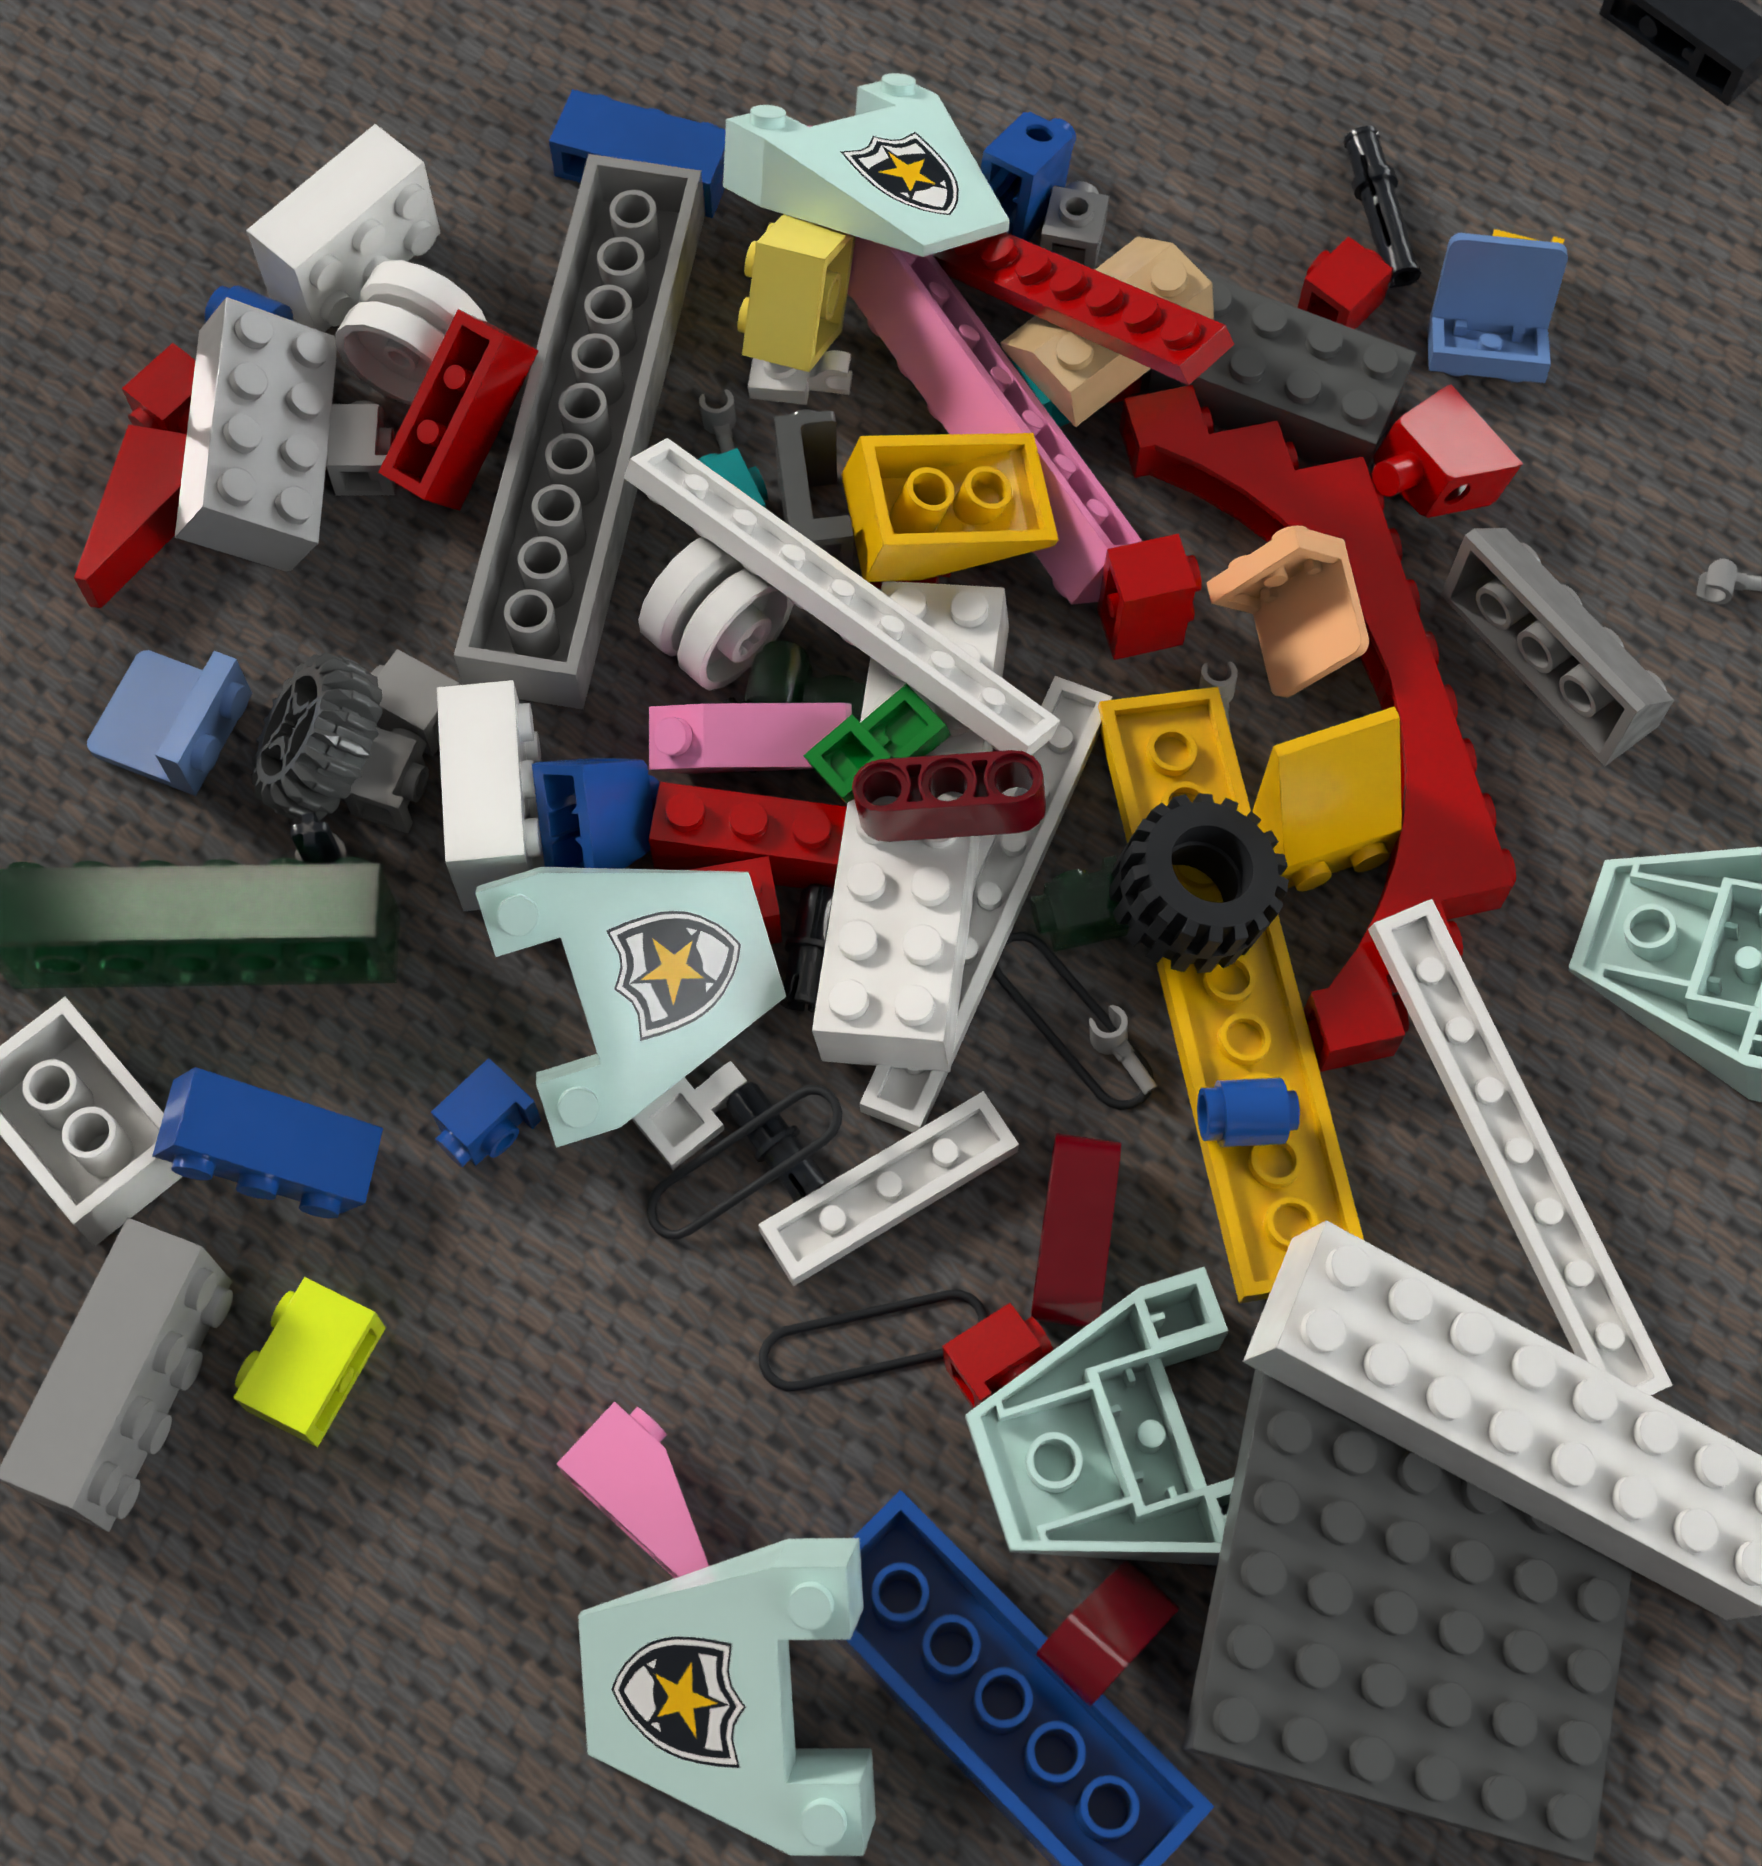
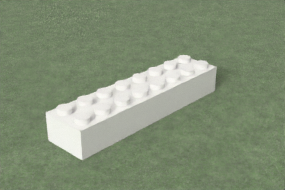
M895 581L882 582L881 592L1001 678L1003 677L1009 632L1004 587ZM871 657L860 722L906 684V682L895 678L888 669ZM909 685L947 725L951 734L948 739L926 756L993 751L992 746L986 740L957 719L946 715L939 706ZM947 792L939 796L937 799L941 801H952L956 800L963 794L959 792ZM892 796L880 797L872 804L884 806L891 804L897 798ZM855 799L847 803L812 1032L822 1061L872 1066L883 1064L896 1068L909 1067L950 1072L981 836L894 842L877 841L869 837L861 828Z
M1327 1220L1292 1238L1244 1357V1363L1725 1620L1762 1615L1761 1455Z

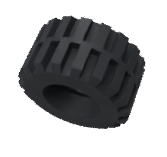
M1199 793L1192 803L1186 794L1173 797L1168 806L1160 803L1151 810L1146 819L1142 820L1114 864L1111 875L1115 879L1109 886V898L1119 902L1113 911L1118 925L1128 924L1130 931L1125 937L1134 947L1141 942L1150 950L1146 957L1157 964L1164 957L1171 960L1172 970L1185 972L1190 964H1194L1197 973L1211 972L1217 964L1225 968L1235 963L1241 954L1245 955L1276 918L1284 905L1281 899L1288 892L1289 880L1281 875L1288 866L1285 855L1275 853L1273 850L1279 841L1271 830L1265 833L1261 831L1257 825L1262 819L1252 811L1247 816L1238 812L1237 807L1239 803L1225 798L1220 805L1214 803L1212 794ZM1172 865H1186L1205 873L1218 887L1223 903L1205 901L1188 892L1177 879Z

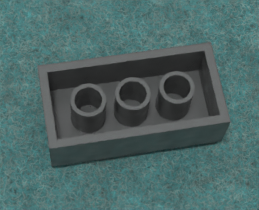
M1204 274L1212 282L1214 320L1227 326L1235 344L1190 384L1194 387L1200 407L1207 406L1209 408L1213 424L1227 430L1278 420L1284 441H1291L1294 444L1298 457L1320 465L1364 457L1369 471L1374 460V454L1383 440L1402 397L1417 352ZM1152 369L1148 393L1188 385Z

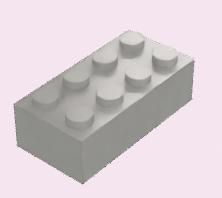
M228 297L224 299L199 330L175 538L282 571H291L319 543L337 348L335 346L336 336Z
M127 1217L0 1466V1481L38 1504L107 1532H110L116 1518L123 1519L128 1515L139 1494L140 1480L136 1479L142 1464L148 1453H157L164 1444L172 1423V1417L168 1415L170 1407L179 1389L186 1391L195 1381L203 1359L202 1353L198 1350L209 1328H217L224 1321L232 1303L233 1292L229 1289L232 1280L202 1246Z

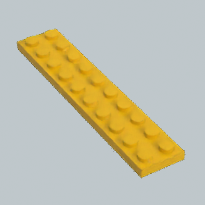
M1219 687L1099 702L1100 734L1127 843L1142 820L1147 818L1153 808L1160 803L1168 806L1173 797L1186 794L1191 803L1199 793L1212 794L1214 803L1220 805L1227 798L1239 803L1237 807L1238 812L1245 816L1249 814L1251 809ZM1172 865L1177 879L1188 892L1205 901L1223 903L1218 887L1205 873L1186 865ZM1279 915L1276 916L1245 955L1241 954L1235 963L1225 968L1217 964L1211 972L1197 973L1194 964H1190L1185 972L1172 970L1171 960L1164 957L1157 964L1239 1304L1268 1299L1292 1238L1327 1220L1364 1240ZM1282 1078L1287 1091H1296L1300 1106L1299 1127L1297 1130L1289 1131L1288 1140L1285 1144L1220 1147L1217 1141L1202 1140L1197 1115L1198 1094L1201 1088L1214 1087L1217 1080Z

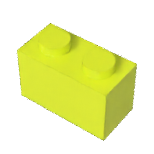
M304 1277L296 1292L288 1291L276 1306L271 1319V1327L274 1329L260 1352L257 1350L253 1351L243 1362L235 1381L238 1391L233 1398L252 1415L318 1448L385 1331L386 1326L375 1311Z

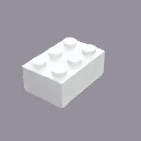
M376 124L246 230L269 297L288 305L292 309L293 317L298 323L325 332L331 326L341 325L348 311L360 302V291L374 268L383 261L403 260L408 262L415 255H423L432 247L436 237L441 233L424 162Z
M513 680L437 687L445 862L463 911L480 910L475 894L477 886L535 868L545 867L532 764L541 762L538 731H534L531 704L519 703Z
M66 997L62 998L0 1046V1135L72 1224L94 1246L98 1245L123 1225L127 1217L132 1218L183 1177L171 1170L172 1162L152 1157L164 1113Z

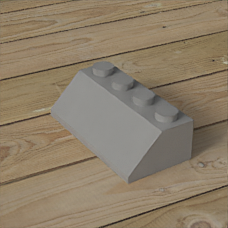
M1474 528L1465 534L1441 596L1586 748L1606 766L1656 729L1673 704L1674 699L1667 693L1661 679L1653 672L1645 670L1624 649V645L1618 635L1611 629L1603 627L1582 606V602L1575 591L1566 585H1561L1541 564L1537 553L1529 545L1520 543L1507 528Z

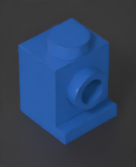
M490 1058L431 1111L441 1132L435 1138L436 1143L460 1167H463L468 1161H471L476 1166L487 1155L491 1158L501 1155L516 1140L519 1134V1128L517 1127L524 1121L533 1129L542 1121L535 1101Z

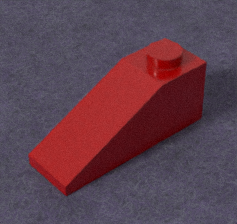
M128 424L74 576L90 607L102 608L175 536L187 434Z

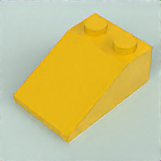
M1034 433L860 436L841 474L862 578L868 582L924 580L1053 547L1059 540Z
M1395 706L1273 746L1252 812L1262 819L1257 825L1261 831L1265 833L1271 830L1279 841L1273 850L1275 853L1285 855L1288 867L1281 876L1289 880L1288 888L1295 886L1297 891H1308L1327 882L1332 877V873L1353 867L1356 872L1368 871L1383 864L1390 857L1402 830L1400 717Z

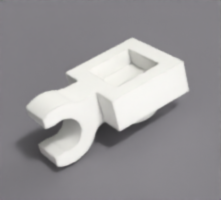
M839 350L826 351L810 372L753 358L748 382L749 398L807 405L809 390L849 395L853 376L852 371H849L851 354Z
M730 1061L696 1089L684 1077L634 1116L632 1120L671 1169L674 1170L724 1131L723 1123L714 1113L726 1108L728 1097L735 1090L745 1085L747 1080Z

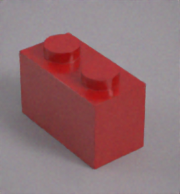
M1179 533L1107 549L1097 610L1113 660L1183 645L1188 622L1194 621L1193 600L1195 592L1201 591L1202 579L1197 559L1194 555L1186 556Z

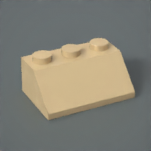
M1137 236L1095 269L1214 320L1212 282L1174 243ZM1037 316L1031 318L1000 342L1004 352L1075 427L1151 369Z

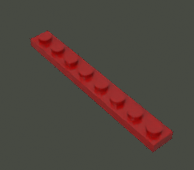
M1007 232L932 254L948 276L1188 386L1235 345L1225 324Z

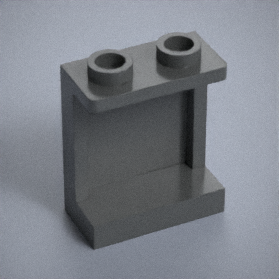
M799 410L790 415L774 416L777 477L783 521L853 571V531L850 515L813 519L809 487L837 484L835 412L831 410L820 412Z

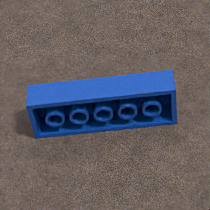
M901 1489L853 1537L859 1538L863 1611L851 1639L836 1641L1052 1866H1161L1215 1807L1104 1694L1089 1707L1035 1655L1048 1638Z

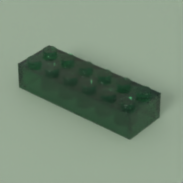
M357 857L340 858L335 860L333 864H306L297 859L278 858L270 861L268 865H241L232 860L213 859L206 861L203 866H176L167 861L147 860L139 863L138 867H111L97 861H81L75 863L72 868H45L36 863L15 862L9 864L7 869H0V973L13 989L397 983L400 911L380 863H371L368 860Z

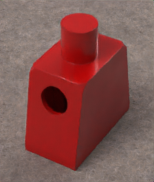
M1450 384L1402 415L1394 423L1374 454L1375 467L1372 478L1376 489L1382 495L1390 497L1401 493L1419 515L1431 518L1493 504L1498 500L1523 463Z

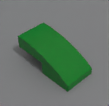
M906 683L862 722H859L853 714L850 715L803 756L838 796L847 803L854 800L852 790L854 776L867 763L880 759L926 756L948 739L951 734L947 725Z

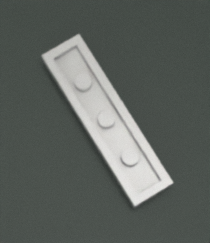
M983 1091L758 1224L759 1232L790 1282L795 1286L1018 1152L1019 1143Z

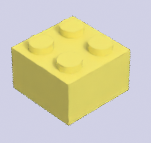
M783 214L775 223L771 222L768 225L766 232L758 241H752L746 255L744 267L745 276L752 278L750 294L741 305L737 323L738 332L744 333L743 356L806 372L811 371L824 352L827 351L842 332L856 236Z

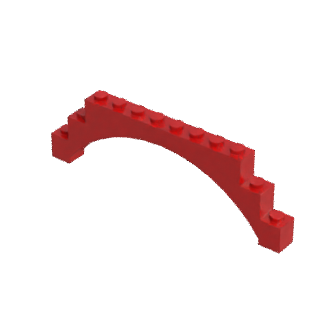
M1193 385L1124 398L1119 430L1134 478L1151 475L1188 491L1233 516L1266 542L1271 541L1272 536L1277 531L1294 525L1304 526L1312 531L1344 539L1369 637L1368 649L1360 656V659L1376 692L1381 711L1395 706L1400 717L1402 830L1390 854L1384 888L1368 929L1377 921L1433 899L1462 957L1463 941L1460 930L1454 921L1447 920L1500 909L1516 882V867L1510 851L1507 848L1501 849L1494 829L1497 818L1493 800L1487 792L1482 793L1475 775L1477 758L1474 746L1469 738H1462L1456 721L1458 705L1455 692L1450 684H1443L1437 667L1439 663L1437 641L1431 631L1425 632L1419 616L1421 602L1418 587L1413 579H1406L1401 565L1402 544L1400 536L1395 528H1388L1383 514L1385 505L1384 495L1376 489L1364 457L1299 469L1295 446L1291 441H1284L1278 420L1214 433L1210 410L1207 406L1200 407ZM1368 929L1356 951L1331 985L1326 989L1312 991L1303 1009L1320 1072L1394 1056L1405 1037V1033L1409 1030L1407 1009L1400 995H1392V993H1396L1398 990Z

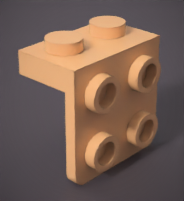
M1294 525L1277 531L1272 536L1271 541L1251 554L1231 561L1228 569L1206 582L1211 604L1253 614L1270 688L1275 696L1284 698L1293 696L1363 655L1368 649L1369 637L1344 539L1312 531L1304 526Z

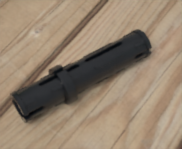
M1362 126L1349 132L1343 141L1355 175L1351 184L1355 198L1363 202L1377 253L1385 263L1394 268L1388 287L1408 286L1420 278L1421 270L1417 265L1407 226L1396 196L1395 189L1398 185V179L1394 168L1386 163L1380 143L1379 131L1374 126Z

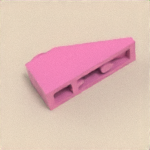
M723 703L649 707V770L699 774L814 769L803 755L852 715V704Z
M614 1401L558 1461L557 1466L561 1473L673 1578L709 1567L667 1451L660 1443L667 1434L639 1407H636L629 1415Z

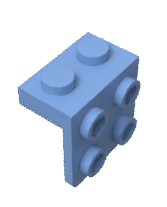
M1469 233L1453 235L1448 243L1427 328L1429 371L1444 372L1452 376L1473 375L1501 378L1509 382L1529 381L1546 383L1551 366L1548 327L1568 261L1567 248L1563 244Z
M145 650L135 656L87 740V747L97 759L196 796L209 771L216 764L220 751L238 719L243 715L253 693L237 659L213 651L206 666L201 670L153 651Z

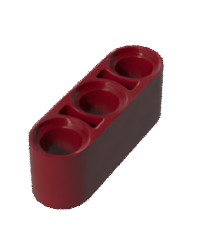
M1007 750L880 759L871 761L861 767L854 776L852 784L861 828L869 837L877 841L894 842L1021 833L1037 826L1044 817L1046 809L1044 777L1041 764L1034 756L1024 751ZM1014 787L1028 790L1023 795L1016 797L1002 794ZM947 792H959L963 794L956 800L952 801H941L937 799L939 796ZM892 796L897 798L891 804L884 806L872 804L880 797Z
M1055 1134L1031 1316L1037 1321L1084 1328L1101 1316L1121 1157V1142Z
M1125 1560L1062 1622L1035 1655L1091 1707L1180 1608L1130 1560Z

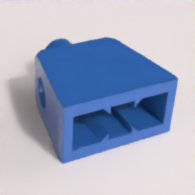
M1023 112L983 151L981 171L1010 220L1007 233L1028 242L1046 218L1053 186L1065 188L1072 150L1076 142V133L1067 121L1060 118H1053L1048 121L1032 112ZM1021 187L1020 191L1013 197L1014 192Z
M586 758L532 764L545 867L625 869L651 850L649 835L660 782L655 777L649 775L648 766L643 760Z

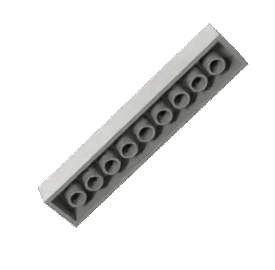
M588 154L536 347L539 352L529 373L454 652V659L462 685L513 680L518 699L584 709L638 489L624 479V475L630 458L648 449L705 217L702 172L700 170Z

